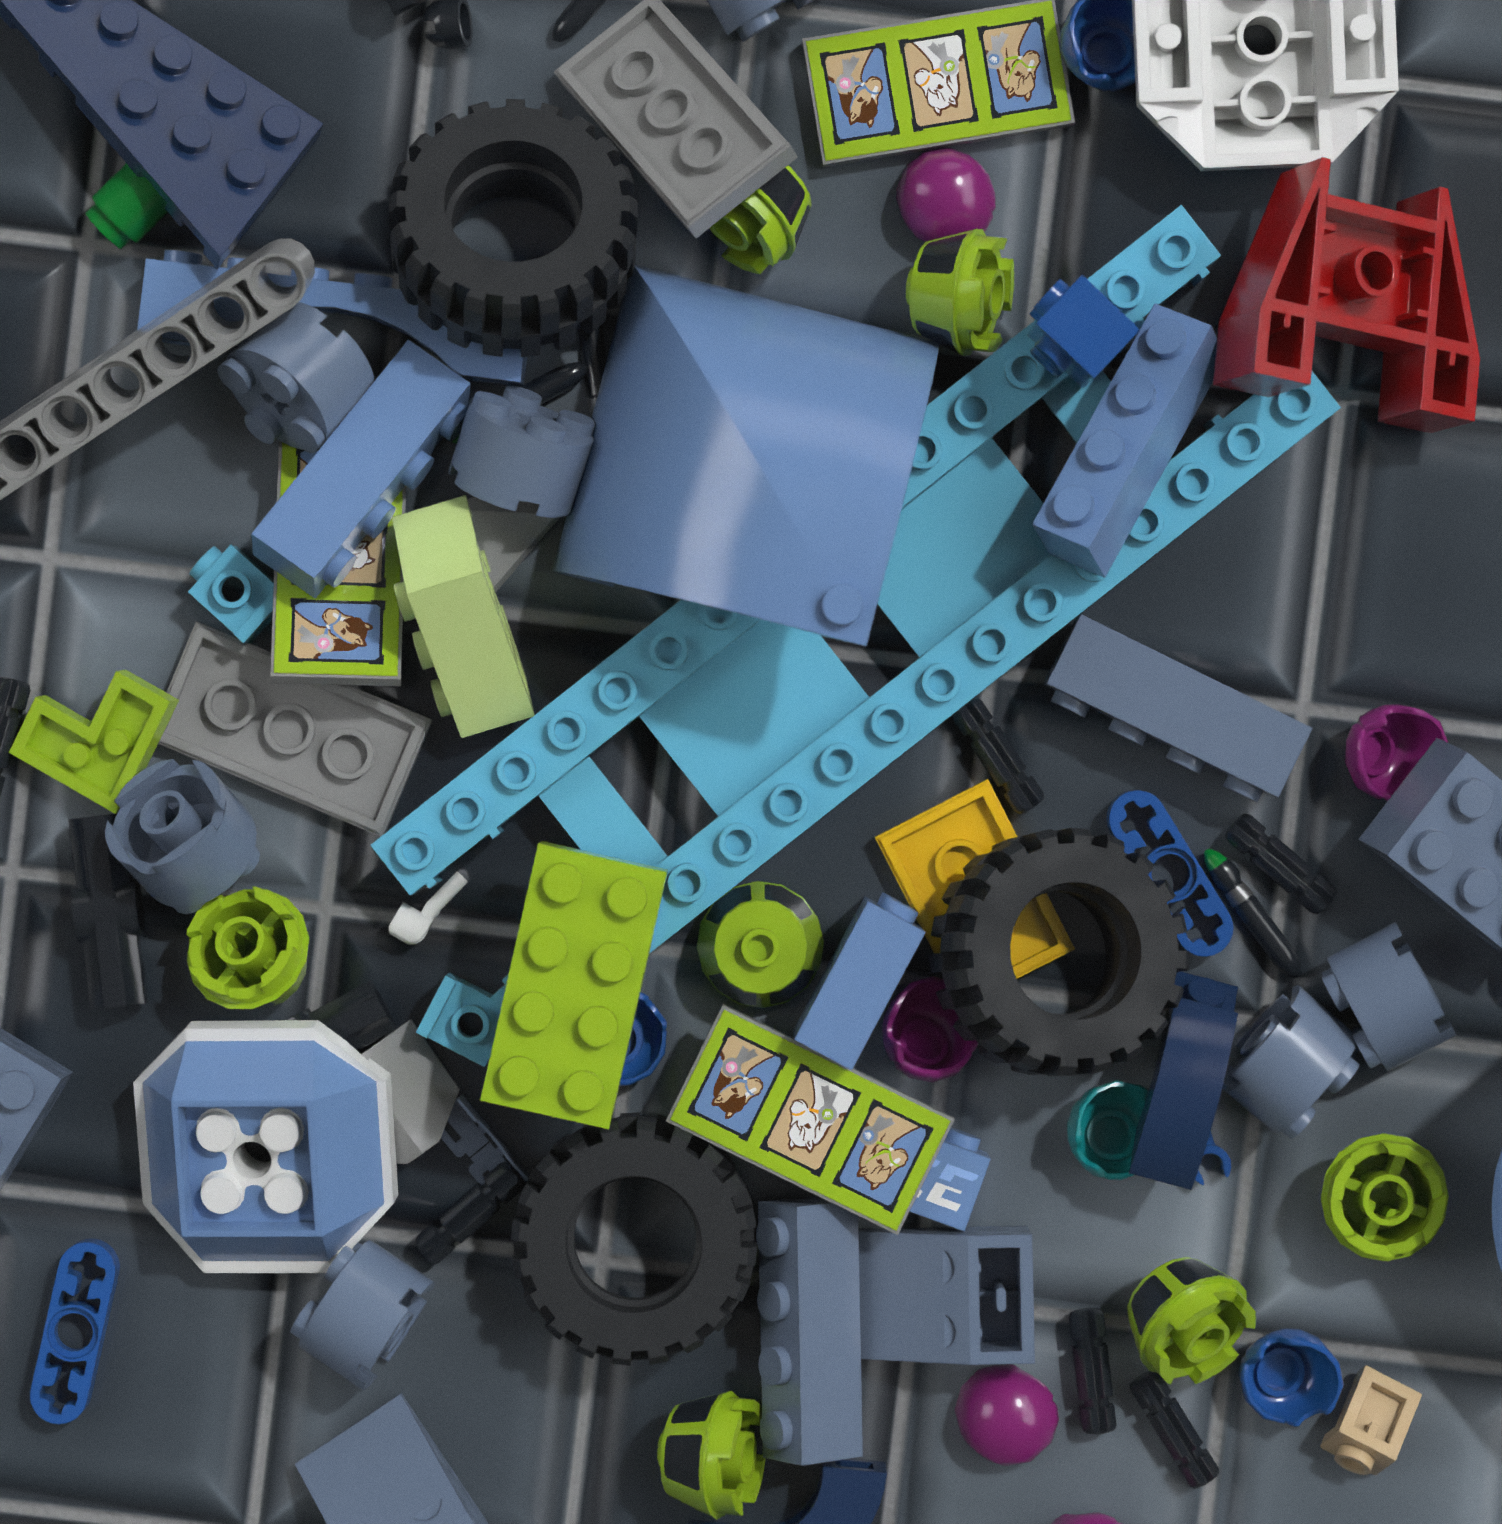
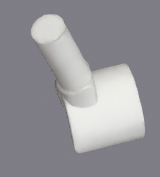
M456 871L427 901L422 911L403 902L389 925V934L408 945L420 943L425 938L434 919L440 914L442 908L468 881Z

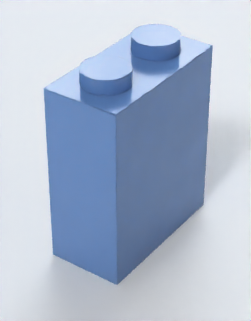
M883 892L877 903L864 896L793 1029L794 1040L850 1070L853 1069L925 934L922 927L914 923L919 914L915 909Z

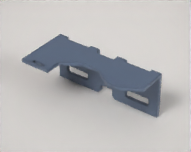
M463 1094L459 1096L454 1103L448 1122L461 1139L455 1143L445 1129L441 1139L456 1157H462L465 1153L470 1157L489 1141L484 1133H487L498 1147L495 1149L491 1143H488L470 1158L474 1163L469 1166V1172L475 1180L483 1185L485 1177L482 1174L487 1170L491 1172L501 1162H505V1159L502 1157L505 1155L512 1166L520 1173L523 1181H528L529 1173L494 1134L490 1126L482 1119Z

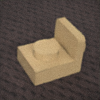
M1365 1365L1357 1372L1335 1427L1324 1435L1320 1447L1335 1455L1336 1463L1350 1472L1361 1475H1377L1396 1461L1422 1394Z

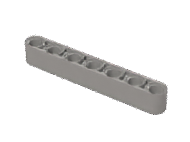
M277 239L266 244L1 420L0 500L293 308L303 298L315 273V263L310 251L302 243L293 239ZM282 262L289 265L297 276V284L291 287H281L274 284L268 277L266 264ZM229 297L236 300L244 311V319L237 322L223 319L216 312L214 299ZM166 332L182 334L191 345V354L178 356L171 353L164 346L162 334ZM123 366L130 369L139 380V388L126 390L119 387L111 377L110 368ZM73 401L78 403L86 412L87 422L75 424L68 421L60 411L59 402ZM21 435L32 442L36 450V456L23 457L12 450L8 436Z

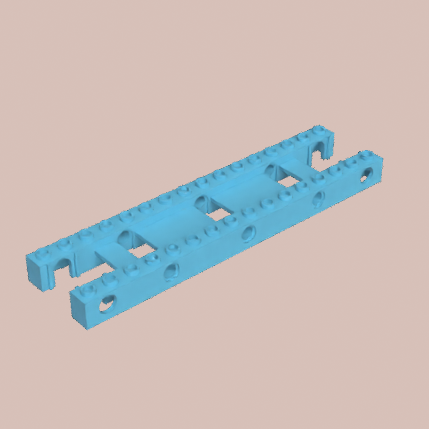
M1180 205L1087 280L1141 329L1145 322L1143 318L1150 313L1155 303L1161 304L1189 282L1196 286L1210 273L1207 268L1221 254L1184 207ZM1035 320L926 406L915 457L877 603L919 657L898 676L876 693L868 696L821 635L680 600L370 846L411 896L425 885L429 889L436 886L442 881L439 874L446 870V867L490 835L494 839L502 834L504 830L501 825L539 796L581 850L668 870L651 944V953L1341 408L1340 405L1312 371L1311 385L1271 397L1253 394L1225 417L1221 418L1218 414L1203 425L1206 431L1170 459L1104 578L1048 553L1032 525L1043 502L993 440V437L1002 428L1042 399L1077 443L1111 383L1103 370L1084 389L1065 371L1059 378L1052 375L1030 353V350L1036 343L1027 335L1037 323ZM638 717L642 719L717 814V817L709 825L669 855L665 853L590 758V755L598 747ZM509 973L502 979L505 985L491 996V999L500 1010Z

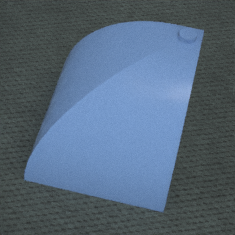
M634 264L633 275L627 279L626 293L619 309L592 419L596 423L592 434L594 441L571 511L565 519L552 572L609 587H614V584L652 592L866 647L922 428L939 344L923 338Z

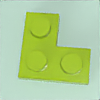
M126 669L115 672L92 721L47 695L36 696L9 753L112 813L117 814L120 807L114 802L121 789L135 775L147 768L179 699Z

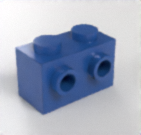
M1081 275L1071 287L1062 279H1059L1033 307L1034 309L1029 313L1037 323L1027 336L1036 343L1030 350V353L1046 370L1057 378L1065 371L1084 389L1140 329L1090 281Z

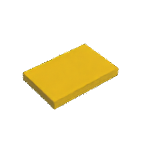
M988 779L874 836L909 906L919 913L916 920L925 931L924 935L934 954L940 953L941 938L931 936L934 917L945 915L949 905L944 903L942 897L950 883L963 880L966 876L963 867L973 858L991 852L992 846L1017 837ZM1047 893L1031 899L1021 911L1013 928L1010 955L1016 979L1075 949Z

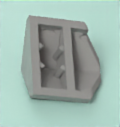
M412 1019L361 1054L367 1060L372 1059L391 1073L396 1164L410 1163L440 1141L460 1091V1087L425 1037L415 1033L418 1028Z

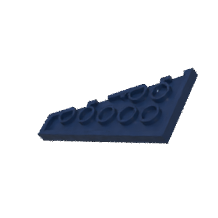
M0 0V17L11 29H19L39 53L38 61L52 77L58 75L76 96L75 104L137 177H145L167 202L165 209L181 227L186 224L205 246L203 254L216 269L221 266L320 136L324 123L132 0Z

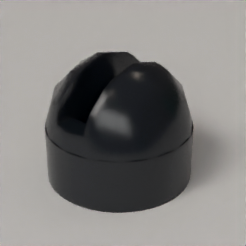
M435 0L426 8L422 21H434L435 30L425 32L426 38L432 44L445 49L470 47L473 27L467 0Z

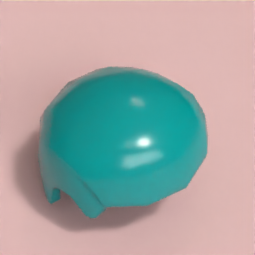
M1115 1080L1088 1089L1072 1106L1066 1124L1067 1140L1071 1152L1093 1176L1121 1181L1135 1176L1129 1173L1136 1128L1148 1095L1146 1088L1141 1085Z

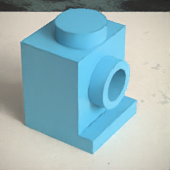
M230 544L223 553L216 546H213L189 572V575L197 582L188 593L232 631L242 643L251 644L272 621L274 580L237 546ZM232 577L239 578L244 585L243 596L235 602L227 601L222 594L223 583Z
M449 972L445 975L415 1033L429 1038L485 1067L490 1059L500 1009L491 999L493 994ZM473 1012L481 1017L483 1021L481 1033L475 1036H468L461 1031L459 1020L463 1014Z

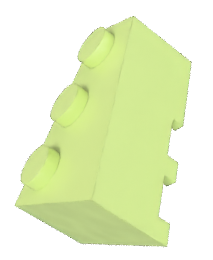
M463 495L392 517L404 578L403 582L394 584V591L404 621L416 619L420 631L413 632L412 636L423 670L432 667L436 670L438 678L430 682L441 717L453 715L461 738L533 717L535 714L527 678L503 605L499 604L488 573L491 570L485 551H480L477 543L472 511L467 496Z

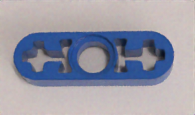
M1129 790L1121 793L1111 802L1107 811V826L1111 835L1124 841L1125 848L1123 852L1126 854L1135 853L1134 850L1136 848L1147 846L1136 830L1131 829L1124 832L1121 829L1120 822L1127 817L1123 807L1131 801L1138 808L1149 806L1152 809L1153 815L1146 820L1150 832L1155 839H1158L1166 830L1172 842L1154 847L1145 857L1154 864L1160 857L1174 854L1185 862L1188 870L1186 882L1181 888L1173 891L1176 896L1168 901L1167 905L1168 903L1187 898L1200 885L1205 896L1193 899L1194 904L1202 915L1209 917L1215 914L1220 922L1212 928L1216 939L1211 943L1207 944L1199 937L1190 940L1187 933L1177 934L1178 944L1184 950L1197 956L1207 957L1218 954L1226 948L1233 935V921L1225 905L1161 801L1146 791ZM1151 871L1148 875H1149V877L1152 879V871ZM1180 907L1174 915H1184L1188 931L1193 927V920L1186 909Z
M81 1240L71 1246L59 1261L30 1390V1401L34 1411L41 1419L52 1424H65L76 1419L87 1408L92 1397L120 1272V1262L115 1250L102 1240ZM88 1252L97 1255L96 1265L105 1269V1276H97L91 1282L87 1299H100L99 1309L85 1301H64L65 1291L72 1296L77 1295L80 1291L82 1273L78 1270H73V1262H81ZM76 1313L88 1319L92 1326L93 1335L87 1346L74 1349L63 1344L58 1336V1324L63 1316ZM51 1354L67 1362L86 1361L85 1370L75 1366L70 1372L68 1390L77 1393V1400H69L63 1409L54 1407V1396L45 1393V1386H53L59 1380L63 1363L50 1362Z

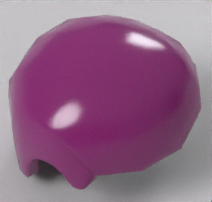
M952 148L923 152L906 165L896 189V201L906 226L916 238L924 242L973 229H983L985 232L993 219V212L996 209V196L989 174L972 156Z
M1400 704L1382 705L1361 715L1358 722L1352 725L1346 738L1345 764L1358 789L1376 799L1383 798L1388 801L1436 738L1447 743L1448 740L1441 722L1424 710Z
M931 976L911 982L892 1000L884 1015L882 1037L887 1057L894 1063L897 1070L911 1079L934 1083L957 1075L972 1057V1052L976 1050L979 1044L976 1040L964 1041L953 1028L954 1023L959 1019L954 1009H942L936 995L938 990L945 988L942 978Z
M998 1364L978 1369L961 1386L954 1409L960 1433L967 1444L986 1460L1002 1466L1033 1461L1052 1443L1059 1423L1057 1404L1053 1401L1051 1391L1039 1379L1014 1364Z

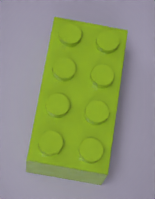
M544 841L538 843L480 1101L609 1129L668 873L667 869Z

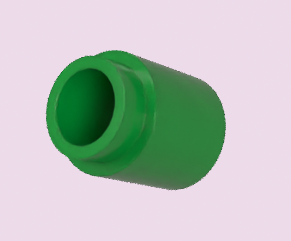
M126 163L92 196L95 203L85 212L94 226L121 250L131 240L138 243L168 214L165 209L167 202L145 177H137Z

